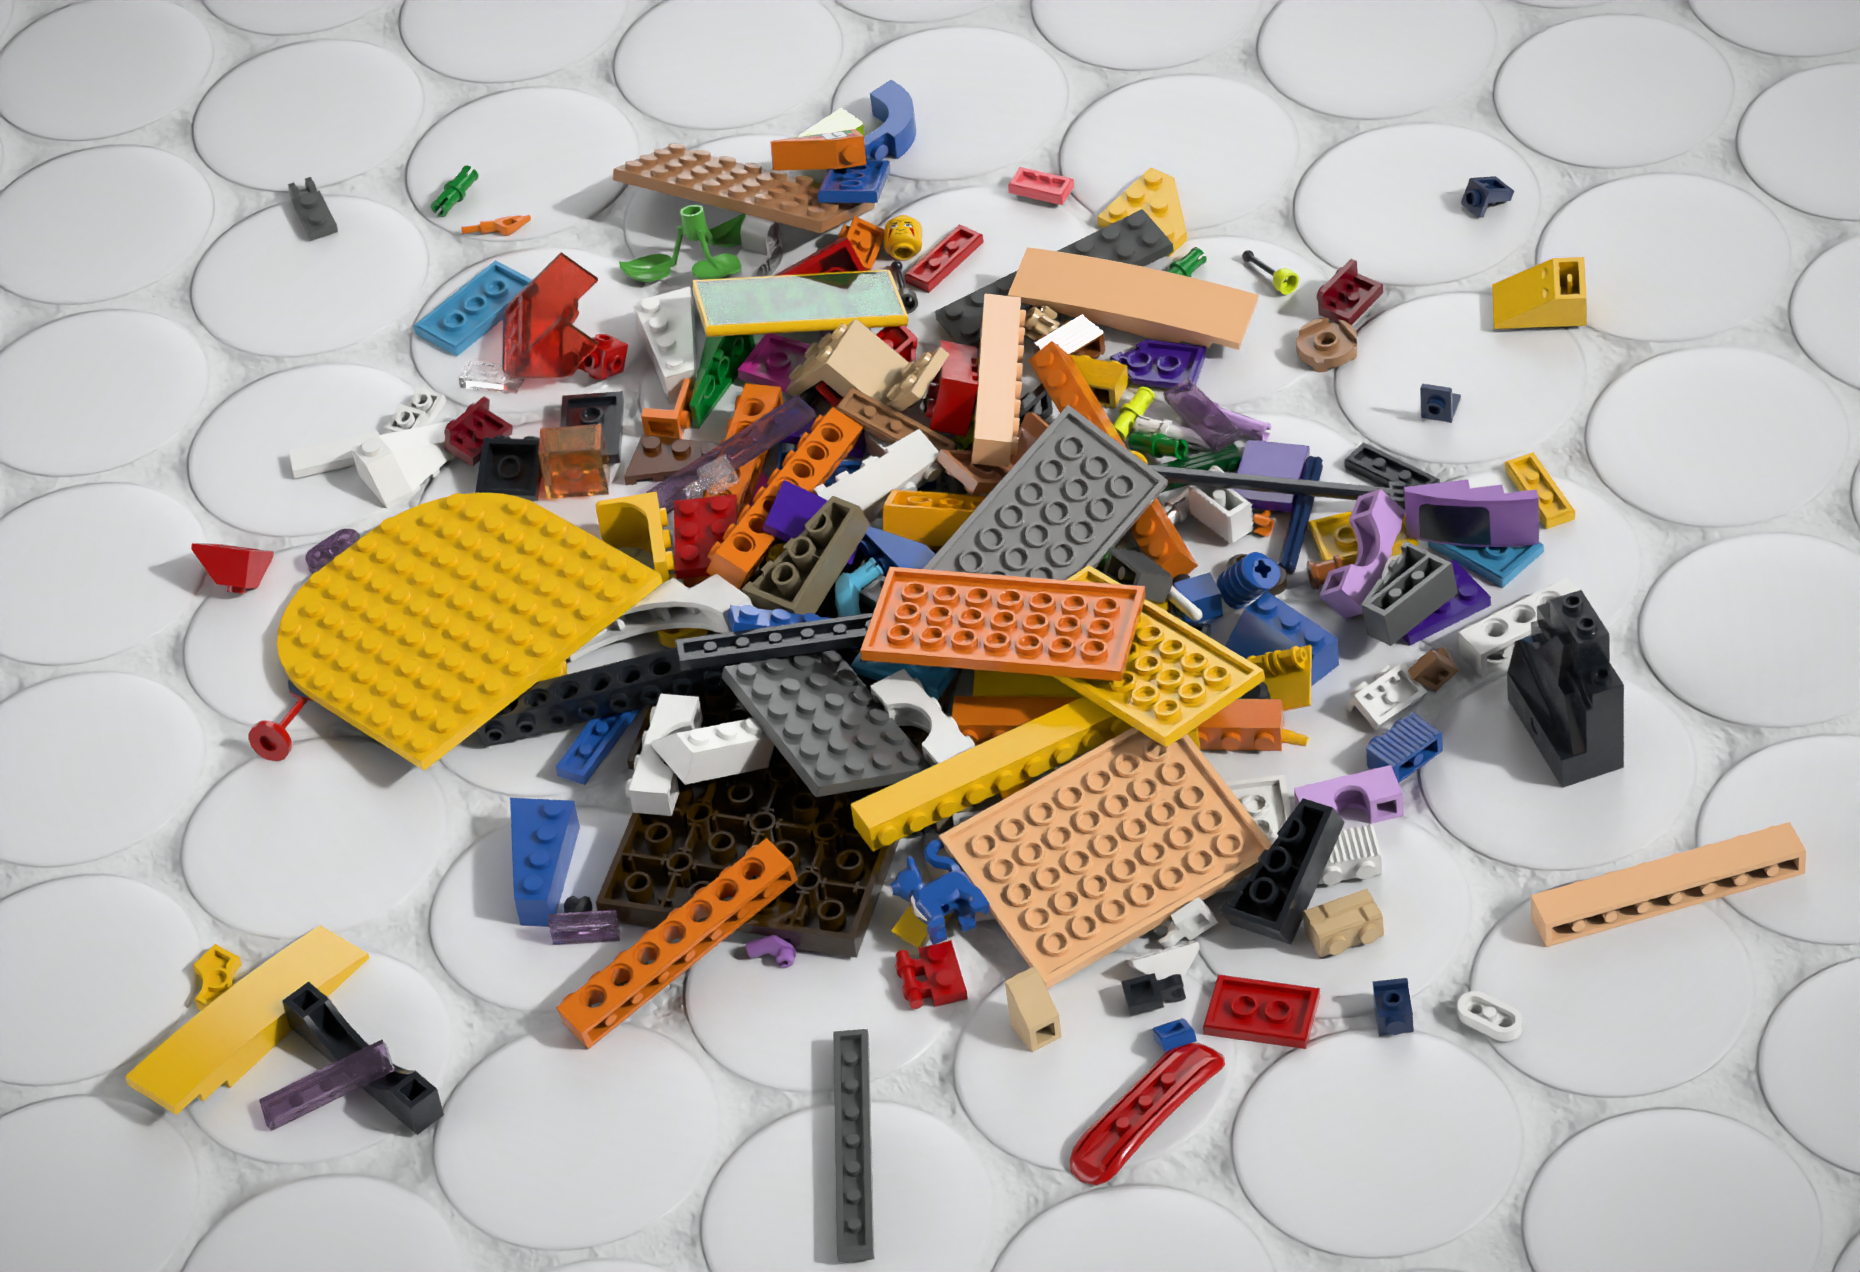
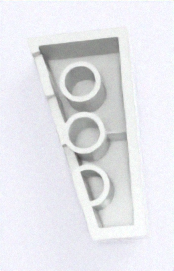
M690 286L633 302L638 331L670 404L677 402L685 378H691L694 389L698 373L695 311Z

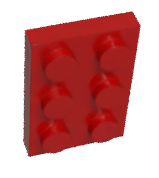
M736 494L674 501L675 573L677 579L710 575L706 572L711 562V559L707 558L709 552L717 541L721 544L724 542L722 538L732 523L736 525L739 523Z

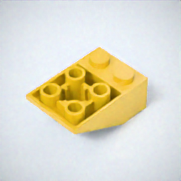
M1584 257L1552 258L1492 284L1494 329L1587 326Z

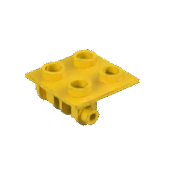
M1311 645L1294 646L1283 651L1275 650L1274 653L1266 652L1265 655L1248 656V661L1264 670L1265 680L1263 682L1268 687L1271 699H1282L1283 711L1311 706Z

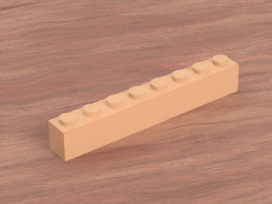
M984 295L978 361L979 386L976 394L971 464L1009 467L1010 456H1017L1026 310H1020L1021 297Z
M1790 822L1770 826L1760 831L1738 835L1728 840L1707 844L1700 848L1675 853L1668 857L1643 862L1636 866L1608 872L1601 876L1576 881L1569 885L1544 890L1531 895V918L1545 946L1549 947L1805 874L1806 850Z

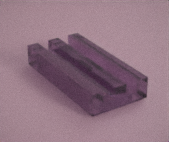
M616 910L549 914L548 924L553 945L620 941L621 931Z

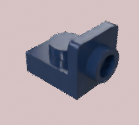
M1496 176L1470 178L1461 205L1476 217H1484L1488 204L1511 201L1514 190Z

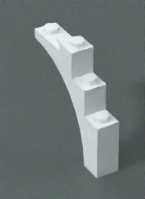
M717 573L690 589L673 577L657 587L567 659L572 662L593 650L615 641L662 629L700 628L719 633L732 632L728 620L730 605H753L746 594Z

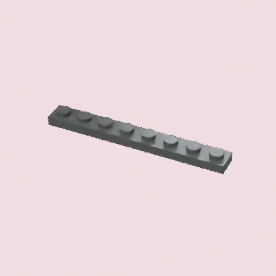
M868 1029L834 1031L838 1262L874 1259L869 1033Z

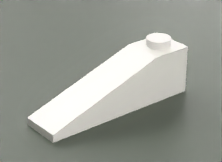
M450 421L378 435L352 448L358 475L386 508L415 495L421 490L420 484L429 476L432 478L436 477L440 473L439 468L448 460L451 461L458 458L445 450L444 430Z

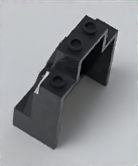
M1578 590L1550 599V602L1537 606V621L1531 622V636L1515 641L1507 672V692L1510 704L1559 784L1564 788L1624 768V684L1610 663V634L1583 591Z

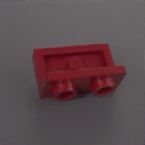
M1350 259L1343 267L1336 271L1335 275L1326 284L1319 288L1317 292L1319 315L1329 318V320L1339 323V320H1343L1352 325L1383 294V284L1358 274L1357 261Z
M485 396L476 403L470 404L466 411L456 420H451L444 430L445 450L472 467L481 459L484 437L494 438L496 435H512L513 426L489 411L490 399Z

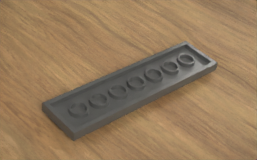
M1141 209L1058 250V252L1144 267L1173 253L1174 249L1173 243L1148 214ZM1017 271L935 311L936 320L955 343L974 346L979 349L984 295L1008 296ZM1021 302L1020 310H1026L1027 314L1034 306Z

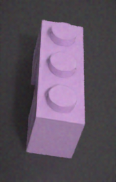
M1391 765L1294 788L1295 808L1305 798L1333 807L1338 814L1348 808L1361 809L1368 815L1371 824L1404 816L1403 793Z

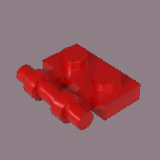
M951 940L918 948L919 959L914 960L910 958L907 950H899L895 954L897 960L895 969L898 977L903 980V996L909 1001L912 1009L921 1008L923 1006L922 999L932 997L934 1007L968 999L965 983ZM925 975L927 981L920 982L916 979V976Z

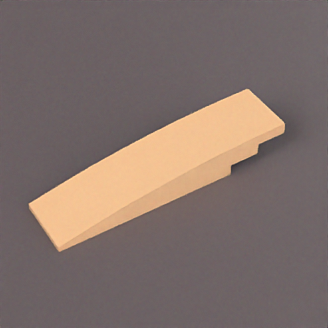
M1029 247L1026 249L1008 293V296L1021 297L1022 303L1040 308L1042 305H1045L1055 312L1075 318L1083 314L1084 318L1093 323L1153 340L1182 343L1184 341L1206 346L1209 349L1212 343L1240 350L1258 303V294L1192 277L1117 261Z

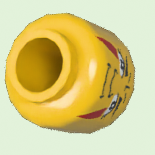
M899 215L890 219L884 228V248L886 252L893 258L902 261L916 256L922 249V226L920 222L907 215Z

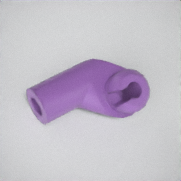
M776 935L766 936L746 943L747 953L750 958L771 954L776 958V962L781 967H790L794 963L796 957L795 948L792 944Z

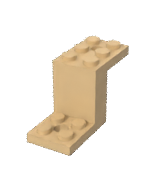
M854 319L847 325L840 324L833 334L827 333L819 343L814 342L804 354L807 359L803 365L799 364L790 374L789 378L792 381L786 391L796 398L823 380L843 398L853 387L901 412L922 398L950 354L942 347H939L931 353L928 351L924 352L916 363L913 360L908 362L860 321Z

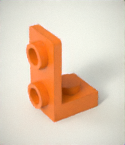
M691 378L684 379L674 410L643 409L641 419L645 435L682 439L684 430L689 429L691 421L690 401L693 393Z

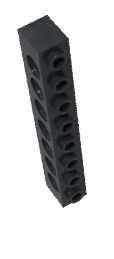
M674 647L539 681L478 728L477 731L484 747L654 705L658 703L660 694L690 696L726 687L728 685L722 678L723 669L725 666H731L732 664L681 671L677 650Z

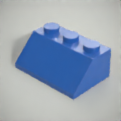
M1268 591L1244 608L1225 644V647L1245 659L1252 655H1265L1266 652L1274 653L1275 650L1283 651L1294 646L1311 645V686L1339 666L1338 638Z

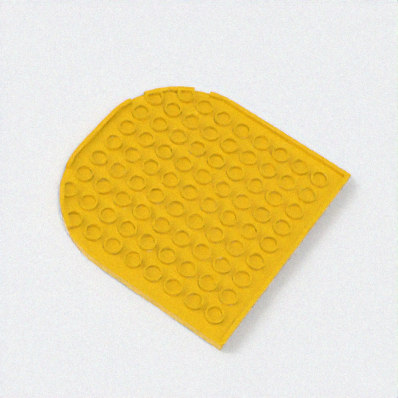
M455 493L448 497L420 504L394 517L383 520L379 526L361 537L319 571L313 573L310 579L294 595L281 618L277 634L278 655L289 680L301 692L425 771L654 591L663 581L660 573L530 500L501 493Z

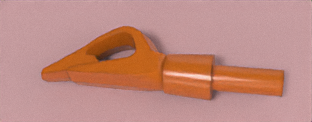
M517 215L498 218L494 221H480L478 225L461 227L462 234L499 232L504 236H509L531 220V216Z

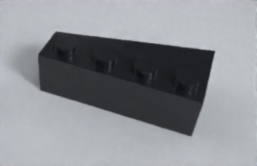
M1305 798L1300 801L1277 832V839L1268 850L1265 849L1259 856L1257 866L1248 878L1244 877L1239 883L1237 893L1230 902L1226 901L1219 910L1231 925L1292 945L1303 920V911L1307 910L1345 823L1335 809Z

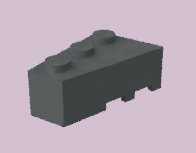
M1407 541L1401 546L1402 553L1397 560H1392L1389 563V571L1384 579H1378L1361 604L1367 635L1389 646H1392L1458 594L1452 563Z

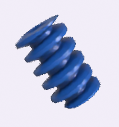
M1249 553L1218 576L1217 586L1221 592V597L1229 607L1235 610L1243 608L1278 583L1281 576L1280 567L1274 560L1262 553Z

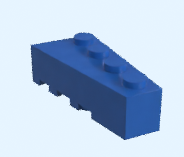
M510 798L514 900L520 925L553 927L580 829L575 802L570 800Z

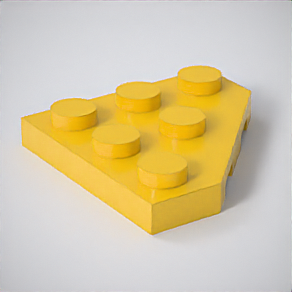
M1151 167L1097 216L1098 226L1104 228L1143 209L1173 243L1174 252L1187 241V232L1175 178Z

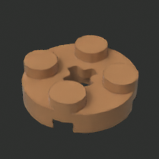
M1329 318L1312 320L1303 325L1299 330V336L1296 338L1297 355L1304 363L1313 366L1316 372H1327L1330 368L1341 366L1357 357V333L1349 323L1343 320H1339V324L1329 323Z

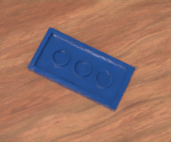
M866 160V165L828 169L818 191V202L878 203L890 173V161Z

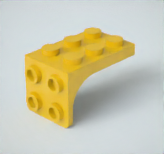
M657 491L601 500L595 504L602 541L616 549L636 547L646 550L653 556L655 571L660 573L663 583L673 577L677 579L676 573L670 574V571L675 570V559L673 551H667V549H672L673 544L670 530H664V527L669 526L666 507L660 508Z

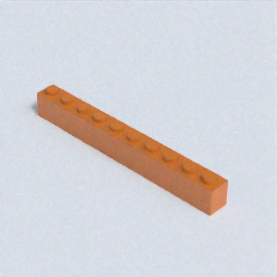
M1051 340L1029 359L1034 371L1060 413L1067 405L1071 406L1127 449L1071 355ZM1156 498L1133 524L1130 531L1143 553L1170 573L1173 579L1179 574L1188 575L1198 564L1158 498Z
M954 696L952 718L956 721L959 731L964 736L968 735L973 740L975 746L1081 697ZM1282 699L1235 700L1197 726L1200 750L1282 751V729L1284 726Z

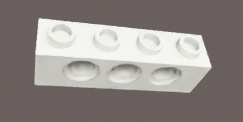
M1566 577L1528 597L1522 598L1509 607L1497 611L1475 624L1467 626L1458 632L1459 655L1481 677L1509 664L1515 641L1531 636V622L1537 621V606L1550 602V599L1578 591L1579 589Z

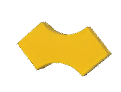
M214 944L193 964L194 972L203 980L202 989L195 998L196 1007L201 1011L234 986L235 973L242 965L239 956L217 944Z

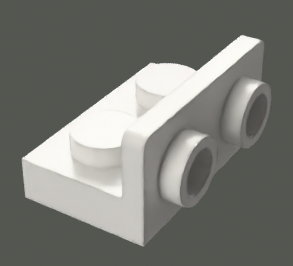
M1401 662L1394 668L1390 665L1383 668L1375 675L1376 680L1368 685L1366 682L1358 685L1350 693L1352 699L1346 707L1350 712L1358 708L1376 731L1422 699L1427 694V690L1422 684L1412 679L1408 672L1409 668L1404 662Z

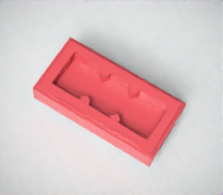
M1020 167L1008 184V191L1011 194L1063 205L1074 188V179Z

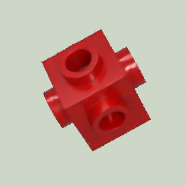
M597 334L593 338L583 340L579 350L578 369L589 373V376L596 380H605L609 376L624 372L628 344L607 334Z

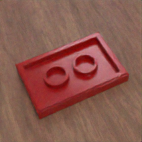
M1218 974L1204 1021L1203 1034L1306 1049L1320 999V988Z

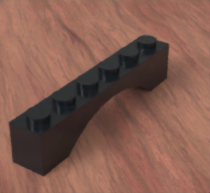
M309 981L282 1000L289 1027L415 1134H420L444 1115L438 1090L417 1071L401 1068L375 1051L350 1026L332 1001Z

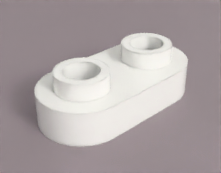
M1470 991L1459 998L1457 1003L1458 1018L1463 1024L1503 1042L1512 1041L1522 1033V1015L1516 1008L1480 991Z

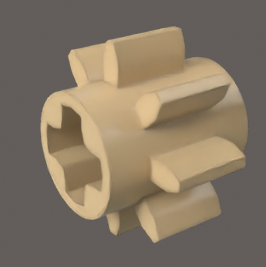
M1042 305L1040 310L1035 306L1032 307L1025 317L1024 327L1027 330L1024 335L1036 342L1040 336L1048 335L1057 330L1060 323L1054 319L1058 313L1045 305Z

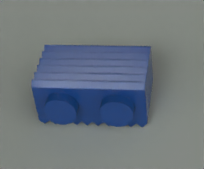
M1411 712L1405 719H1398L1390 730L1387 729L1386 733H1382L1381 737L1375 736L1370 740L1366 747L1367 767L1370 770L1391 765L1397 781L1400 783L1443 751L1442 732L1414 712Z

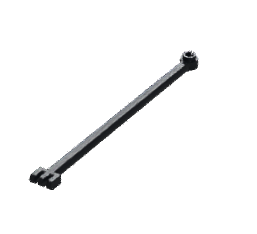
M1149 465L1166 478L1168 483L1356 501L1358 496L1382 489L1404 510V487H1410L1408 483L1389 481L1388 488Z

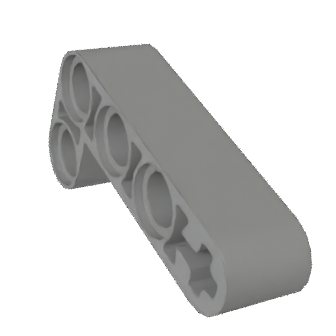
M748 215L745 217L740 230L742 249L736 255L741 262V270L736 274L727 275L720 279L771 276L781 263L783 246L779 224ZM740 294L708 296L717 323L744 305L739 297Z

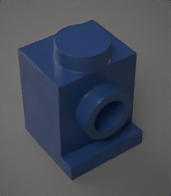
M1408 979L1372 981L1374 1009L1379 1036L1414 1032Z

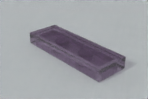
M1189 378L1163 393L1165 401L1215 453L1220 452L1242 438L1241 431Z

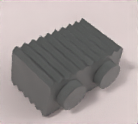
M1115 547L1110 549L1102 573L1122 585L1145 586V599L1153 603L1163 604L1172 588V575L1141 551H1127L1126 549L1121 550Z

